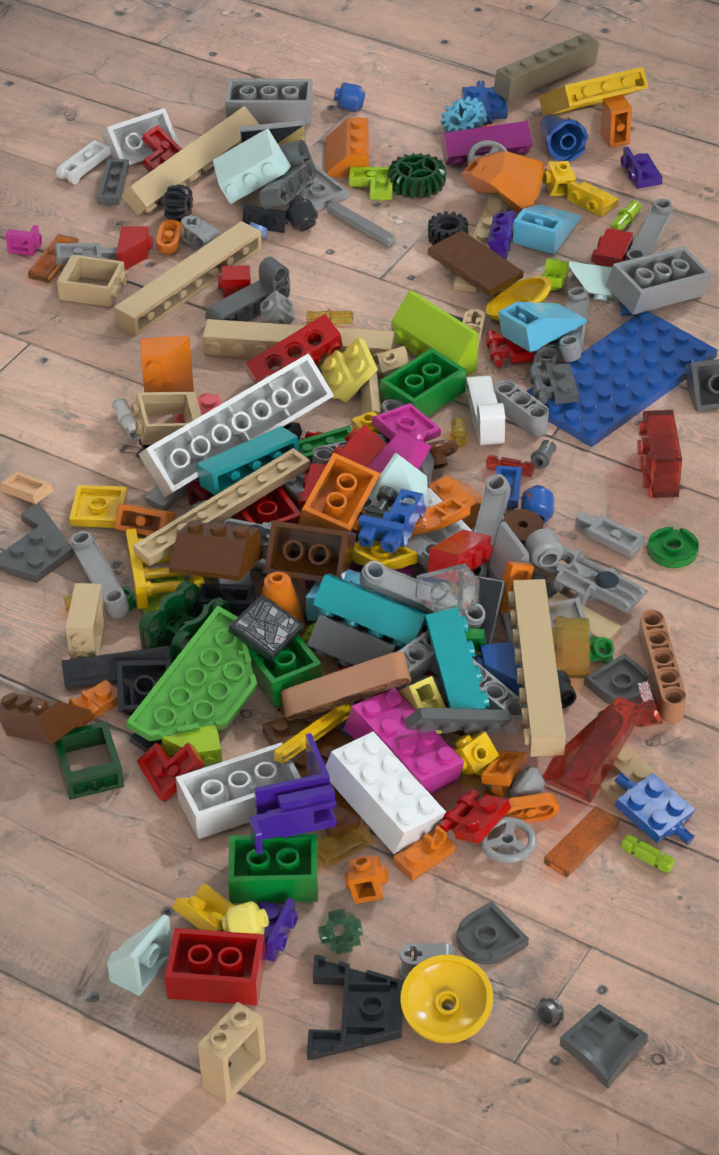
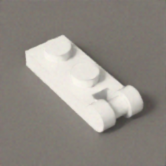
M95 140L61 164L56 170V176L63 180L67 179L68 182L76 185L84 174L111 155V147Z

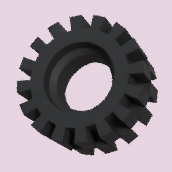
M445 211L443 215L440 212L437 213V217L433 215L428 221V241L431 242V245H435L461 230L468 234L467 218L462 217L460 213L456 215V212L448 214V211Z

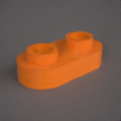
M166 220L160 224L156 238V247L160 253L170 255L179 249L182 237V225L179 221Z
M551 793L512 797L508 799L511 809L504 817L519 818L526 823L549 820L558 814L559 805L556 797Z

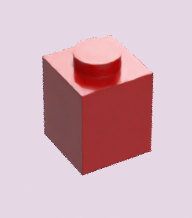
M250 265L222 266V275H218V289H223V298L251 285Z

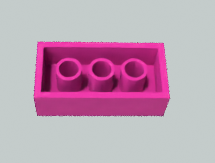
M395 688L353 705L345 730L354 740L374 732L429 794L458 780L464 761L435 730L427 733H420L419 730H407L404 719L416 710Z

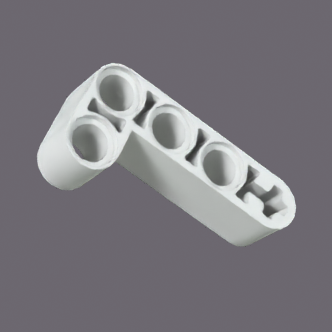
M491 375L466 377V394L479 446L504 444V405L497 402Z

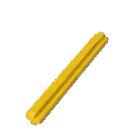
M346 704L327 712L276 748L273 752L275 755L273 760L275 762L279 761L281 764L288 762L306 749L305 734L311 733L316 742L348 719L351 707L354 704Z

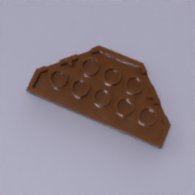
M286 717L263 723L262 732L271 746L281 742L283 744L312 724V722L300 719L287 721ZM334 728L315 743L326 765L333 750L354 741V739L350 735L342 734V730ZM304 749L291 759L301 778L308 777L306 749ZM333 785L336 806L332 811L337 824L335 827L325 829L330 839L356 831L361 823V816Z

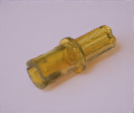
M328 308L327 311H307L306 314L307 325L324 314L328 316L334 325L352 324L354 320L351 310L331 311Z

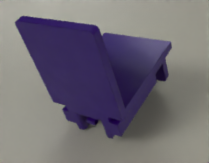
M311 733L305 734L308 777L254 788L256 815L250 816L249 821L250 837L257 855L263 854L262 840L282 836V838L335 827L337 824L332 811L336 806L335 792L330 784V776Z

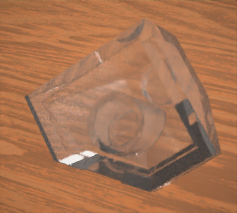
M465 563L417 576L415 598L434 613L458 607L459 612H462L479 603L480 580Z

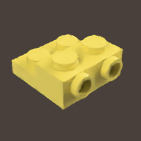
M359 337L352 344L348 345L343 353L335 350L320 366L323 371L321 375L334 395L332 398L340 399L345 403L378 370L365 340Z

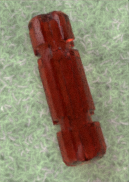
M488 455L486 460V467L490 470H496L497 466L522 467L521 473L523 476L532 477L535 471L533 462L524 461L522 463L521 460L506 457L499 459L495 455Z

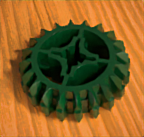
M422 152L420 154L412 153V155L404 154L403 157H397L396 160L392 161L388 170V179L391 178L390 182L393 183V191L397 195H403L404 198L411 197L412 199L430 198L431 194L437 195L438 191H442L443 186H445L446 169L441 160H438L435 156L431 157L430 154L423 155Z

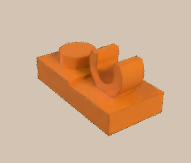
M507 561L502 581H505V588L499 615L513 610V607H508V591H513V580H531L534 570L533 565Z
M107 680L102 681L86 692L84 690L81 691V696L74 699L71 697L68 704L89 709L93 714L77 727L86 725L118 705L117 689Z
M500 750L498 753L499 757L494 759L482 773V784L492 785V793L496 797H504V790L509 791L512 781L528 763L527 752Z
M437 826L430 833H426L423 838L393 856V865L413 881L454 853L456 845L447 838V833Z

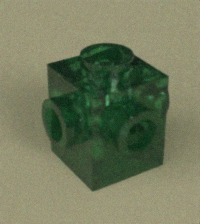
M337 909L327 912L328 917L321 918L322 926L318 927L319 939L321 944H326V948L330 951H335V954L351 952L353 947L361 945L359 936H363L360 919L356 918L354 914L346 913L345 909ZM342 925L343 931L340 935L334 934V926Z

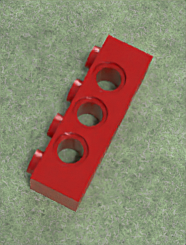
M324 314L245 363L247 374L254 384H257L267 375L271 376L308 353L316 365L320 359L328 354L331 355L335 350L338 351L343 346L341 334L328 316ZM313 342H320L318 345H311ZM294 354L300 355L297 358H291V356ZM276 366L280 367L278 370H270Z

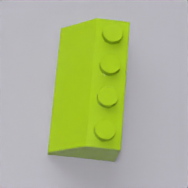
M413 290L409 291L391 320L394 342L405 346L408 351L416 356L433 348L465 368L466 377L477 370L478 332Z

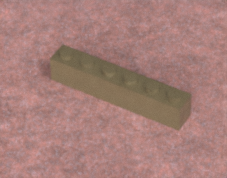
M583 33L499 68L496 72L493 91L509 101L596 63L600 42L592 38L591 35Z

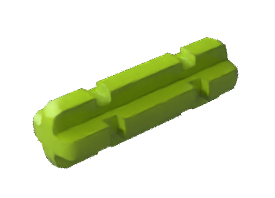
M630 834L626 835L622 840L621 849L627 853H635V857L654 867L658 865L657 869L665 873H669L673 869L675 859L666 853L662 855V851L643 841L639 843V839Z

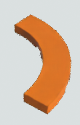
M452 496L436 505L426 508L423 517L418 518L411 536L429 533L450 526L470 515V507ZM362 509L350 532L359 534L358 520L365 510Z

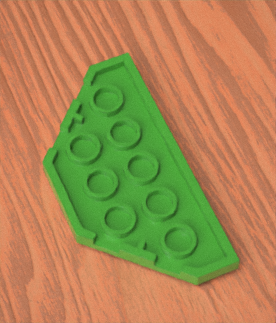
M217 606L127 720L126 728L148 741L159 740L164 736L200 730V727L216 725L217 730L227 729L257 689L255 674H253L248 646L228 632L229 626L238 617Z

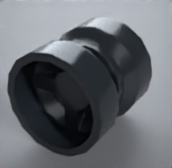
M557 670L562 708H566L575 702L577 695L573 686H571L568 673Z

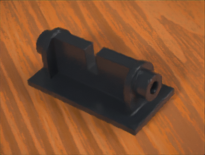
M243 205L242 222L248 225L253 222L267 228V231L285 233V224H289L286 211L277 209L266 210L259 206Z

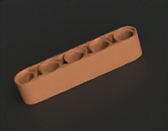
M655 609L645 610L640 615L639 640L657 707L664 721L677 723L684 718L686 692L664 615Z
M394 652L287 688L280 693L286 720H302L403 686L411 681L405 653Z

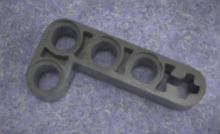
M303 140L280 145V149L291 167L285 174L271 181L260 191L259 200L264 209L287 205L315 179L316 168L308 147Z
M266 257L259 265V281L211 305L205 313V319L248 322L261 315L260 303L274 290L286 298L289 297V269L273 257Z

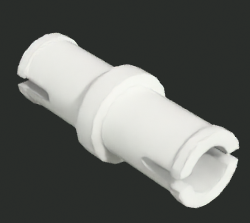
M117 398L113 401L112 408L118 416L119 425L125 429L131 441L139 440L141 437L136 434L135 430L136 418H132L131 409L126 399Z

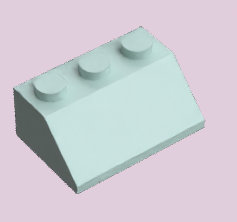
M268 128L213 160L218 184L230 204L285 174L291 167Z

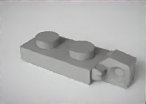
M56 243L54 245L56 265H66L72 254L117 261V247H101L100 243Z
M581 511L575 518V528L628 558H631L644 545L645 537L603 515L599 518H594Z

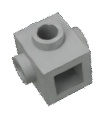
M276 290L260 303L262 323L291 325L295 319L292 301Z

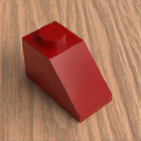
M121 226L116 257L117 261L124 262V269L126 270L147 259L149 249H153V236H149L148 226Z

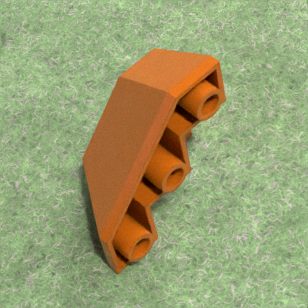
M500 151L475 158L460 175L476 193H498L514 212H521L524 208L534 206V201L540 193L545 164L536 159L507 151Z

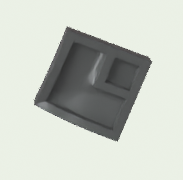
M598 1004L560 1037V1047L583 1063L605 1087L609 1088L628 1062L647 1044L648 1034Z

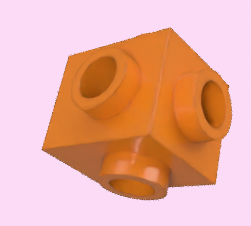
M361 856L350 860L349 870L345 873V884L347 889L351 891L354 903L360 904L384 899L385 883H389V874L387 867L381 865L379 856Z

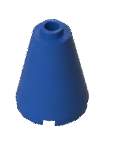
M548 114L540 121V130L547 150L555 160L571 162L585 151L588 134L580 122L554 114Z

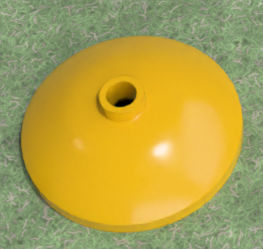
M544 276L529 277L515 282L501 290L489 301L486 306V312L491 319L499 321L498 311L516 302L543 303L549 295L551 283Z
M438 955L422 961L410 971L401 990V1008L409 1026L423 1038L438 1043H455L470 1038L486 1024L493 1007V990L485 972L471 960L457 955ZM445 1004L453 1005L451 1010H444L442 1007Z

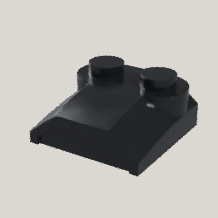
M171 660L116 661L118 713L131 716L171 666Z

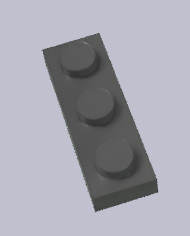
M107 159L97 195L98 204L120 205L121 195L123 194L130 167L129 160Z

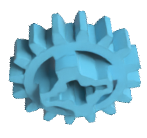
M470 96L466 100L460 97L459 102L451 101L452 106L445 107L446 112L441 113L442 119L440 120L445 133L483 127L481 123L487 121L485 118L487 112L483 103L478 102L477 98L471 101Z

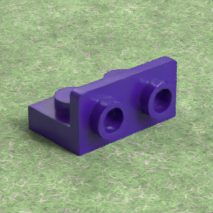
M629 147L623 148V156L620 158L621 166L623 169H626L629 180L633 181L637 189L662 184L663 177L648 153L633 155Z
M513 210L500 212L493 216L487 240L489 248L504 259H507L511 238H513L512 227L515 218Z
M288 898L285 906L261 901L259 905L260 909H265L269 920V926L265 927L264 931L266 960L274 962L279 951H284L289 929H294L296 926L298 912L295 911L294 899Z

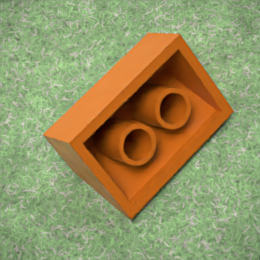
M347 118L326 137V174L330 177H349L350 167H369L368 118Z
M189 335L140 338L144 393L194 392Z
M333 453L302 508L299 524L350 532L381 473Z

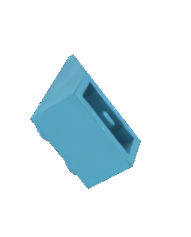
M541 204L524 208L514 220L513 243L555 255L580 221L581 215Z
M516 302L498 311L502 336L529 352L536 351L547 343L555 341L560 336L576 330L579 326L587 323V319L558 303Z

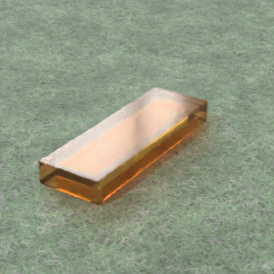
M58 234L28 271L29 279L50 283L63 266L56 265L54 245L56 243H79V239Z
M595 806L544 856V864L567 878L619 826V819Z

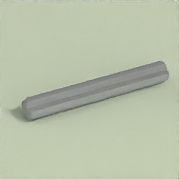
M331 201L327 204L328 213L387 247L395 243V235L336 201Z

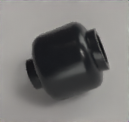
M297 197L288 203L289 207L286 210V216L293 229L304 232L317 224L318 213L309 199L301 200L300 197Z

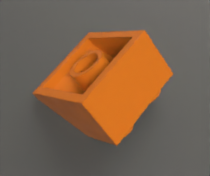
M449 475L430 483L428 488L442 501L452 496L470 507V515L463 518L462 521L470 529L475 527L483 499L482 496L467 483Z

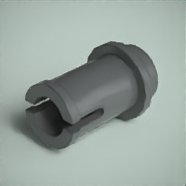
M544 440L539 449L532 453L531 463L535 468L542 469L549 465L550 457L556 451V445L553 441L547 447L550 440Z

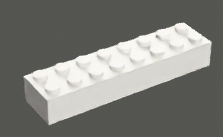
M308 353L139 453V456L163 496L166 497L199 477L197 463L278 427H284L326 402L334 395Z

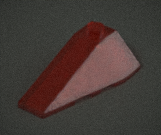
M618 696L565 745L564 756H553L542 775L544 781L591 803L600 788V784L603 783L641 716L644 707Z

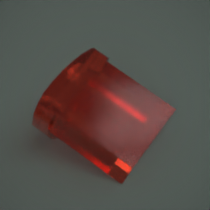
M649 681L639 683L638 687L643 704L637 707L629 716L630 724L638 727L662 724L663 720L657 699Z

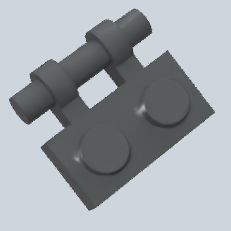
M570 364L546 366L545 373H542L537 366L529 368V380L534 385V396L541 403H546L550 398H553L555 404L579 402V392Z

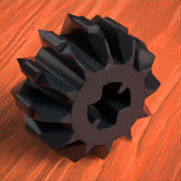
M179 184L169 186L163 201L164 215L168 220L181 222L184 217L192 214V190L188 186Z

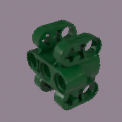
M189 580L182 581L175 592L168 594L162 599L156 612L150 610L142 616L139 623L142 649L169 645L172 664L217 606L231 613L230 603L221 598L213 599L209 604H204L203 612L199 616L198 599L200 588Z

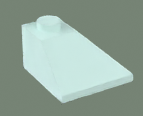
M569 262V267L587 292L593 296L594 300L607 301V298L613 299L614 294L606 287L612 267Z
M395 453L381 473L369 498L378 503L376 496L382 486H389L395 489L398 494L401 489L423 493L425 508H428L427 476ZM406 498L408 504L415 502L411 498Z
M162 915L126 940L117 951L111 953L107 961L110 982L138 996L142 994L168 962L172 943L169 916Z

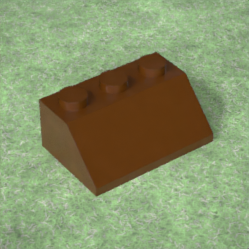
M201 520L189 521L177 533L169 564V573L239 581L264 557L260 528H251L248 525L232 526L226 525L223 522L203 523Z
M272 520L264 573L283 572L289 577L322 582L325 574H331L344 580L353 559L356 533Z
M17 693L5 695L0 702V723L6 735L52 745L93 715L89 709Z

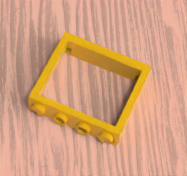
M639 67L564 85L538 97L544 117L548 114H557L602 103V99L622 94L627 96L648 88L644 67Z

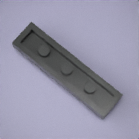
M419 708L404 720L407 730H419L420 733L441 730L442 733L464 731L466 734H471L477 731H486L487 734H495L500 732L504 725L512 721L509 710Z

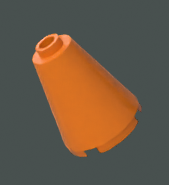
M283 572L270 573L264 579L261 595L304 624L303 631L299 634L302 637L306 627L305 615L292 581Z

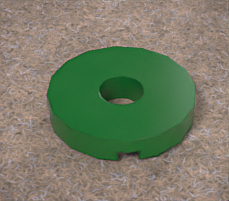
M664 527L657 529L650 535L647 543V552L651 560L660 566L681 568L690 565L696 560L699 554V541L687 529L673 530V527ZM674 545V546H677L678 548H670V547H668V546Z

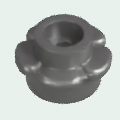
M542 998L535 1009L537 1019L546 1027L557 1026L564 1019L563 1006L554 998Z

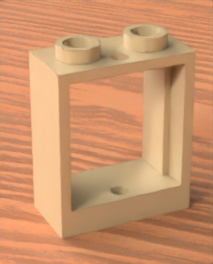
M72 254L57 280L59 300L112 307L115 299H118L122 286L127 283L128 273L124 269V262ZM82 277L110 282L108 286L79 283L78 281Z
M195 392L137 393L136 401L131 405L132 418H136V434L140 435L142 445L155 444L201 417ZM183 414L185 423L149 424L146 415Z
M75 583L65 628L70 659L100 655L106 625L102 585Z
M239 1002L198 1043L202 1088L226 1104L266 1062L263 1017ZM223 1026L228 1027V1028L225 1029V1030H222V1029H221V1027H223Z

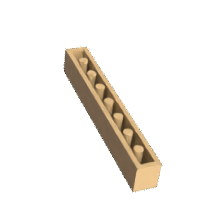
M245 106L132 184L121 196L137 216L144 211L149 214L157 207V202L164 203L165 192H167L169 186L177 184L186 186L185 182L188 180L192 183L201 176L199 172L203 170L206 173L214 167L213 160L238 146L240 144L239 127L260 124Z
M240 221L114 307L116 326L134 336L139 335L216 282L218 275H222V266H239L261 251V231Z
M207 319L203 333L204 355L254 358L303 328L304 325ZM337 328L343 346L338 350L341 353L357 337L365 340L375 365L379 364L377 354L389 349H395L394 331ZM313 342L311 345L315 346L320 344V342ZM294 354L291 356V358H297L300 355ZM330 354L320 359L319 363H323Z
M545 579L513 580V591H508V607H513V610H510V625L516 627V629H512L513 645H518V648H514L515 665H520V668L516 670L517 684H522V688H519V704L525 705V708H521L522 725H527V728L523 730L524 745H529L530 757L564 756L566 735Z

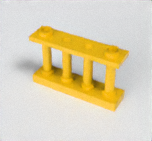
M127 529V551L137 609L148 608L147 597H152V594L175 592L178 585L184 581L178 580L151 584L149 579L184 576L186 574L169 573V567L148 569V564L139 558L133 550V545L143 540V538L137 537L136 529ZM172 553L154 564L169 563ZM190 575L191 579L187 580L196 584L201 591L202 583H204L203 576Z

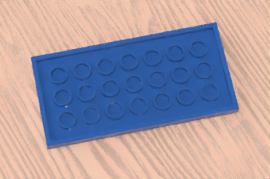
M649 311L638 313L582 352L580 359L566 363L570 364L579 392V402L555 404L553 398L548 399L544 403L549 410L548 422L588 446L593 447L686 380L685 365L691 362L713 360L717 357L718 349ZM533 386L532 388H530V389L527 390L526 392H528L530 395H532L533 397H535V396H534V393H533V388H534V386Z

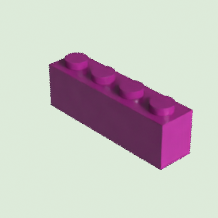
M528 121L443 133L440 140L445 165L452 164V166H460L468 162L470 149L480 141L490 140L498 142L508 152L521 156L528 154L533 146ZM492 147L479 149L475 156H484L490 153Z

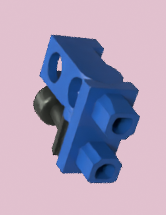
M382 486L376 496L378 500L374 508L367 507L364 514L358 520L360 527L358 539L359 544L363 547L370 548L375 541H379L385 552L395 553L399 546L406 547L408 538L411 536L418 518H422L425 514L423 493L401 489L398 494L395 489L389 486ZM406 498H411L415 502L408 504Z

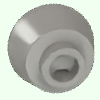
M528 766L519 773L510 785L511 797H522L545 793V781L537 767Z

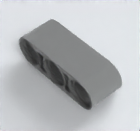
M510 380L497 381L494 385L497 402L504 405L505 416L532 436L545 435L548 431L549 417L547 406Z

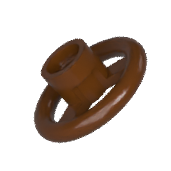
M439 440L427 443L431 445L429 451L435 459L433 470L444 468L448 465L447 457L459 450L458 442L454 440Z

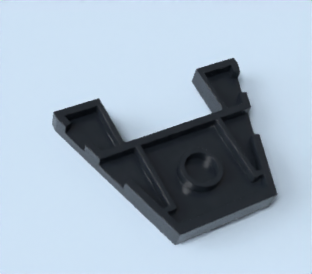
M314 955L313 984L344 985L341 1030L309 1029L307 1060L318 1059L402 1038L403 1012L400 998L404 980L367 970L365 973L350 968V964L341 961L335 964L326 961L324 956Z

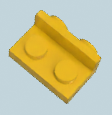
M573 181L568 183L567 201L599 217H603L618 206L619 198L589 183L583 182L580 185Z
M201 884L195 896L177 898L172 908L200 930L224 932L222 917L226 916L228 908L235 905L209 885Z

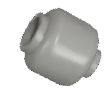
M538 529L531 533L526 540V550L529 552L531 561L536 566H554L562 557V544L558 535L551 529Z

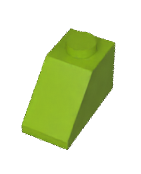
M216 725L200 727V730L162 737V746L169 758L188 742L196 748L204 761L205 766L203 768L222 762L221 745Z

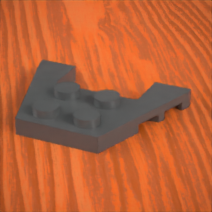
M40 503L34 504L21 513L22 522L34 530L0 553V569L6 570L8 575L36 583L74 556L72 546Z

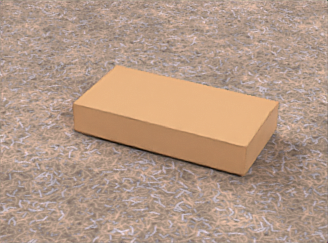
M18 471L0 484L2 492L33 504L38 503L53 491L50 483Z

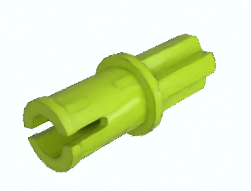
M635 200L630 201L624 209L618 212L610 227L622 231L627 225H631L634 217L641 212V204Z

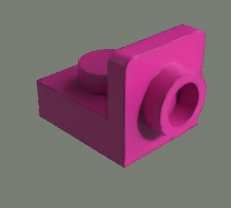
M33 225L30 232L8 229L5 234L8 253L34 256L37 248L41 247L42 235L39 234L38 225Z

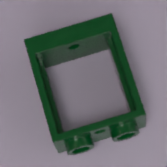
M107 721L74 728L54 743L56 757L69 800L124 787L121 763ZM105 744L110 759L109 763L71 772L66 756L67 752Z

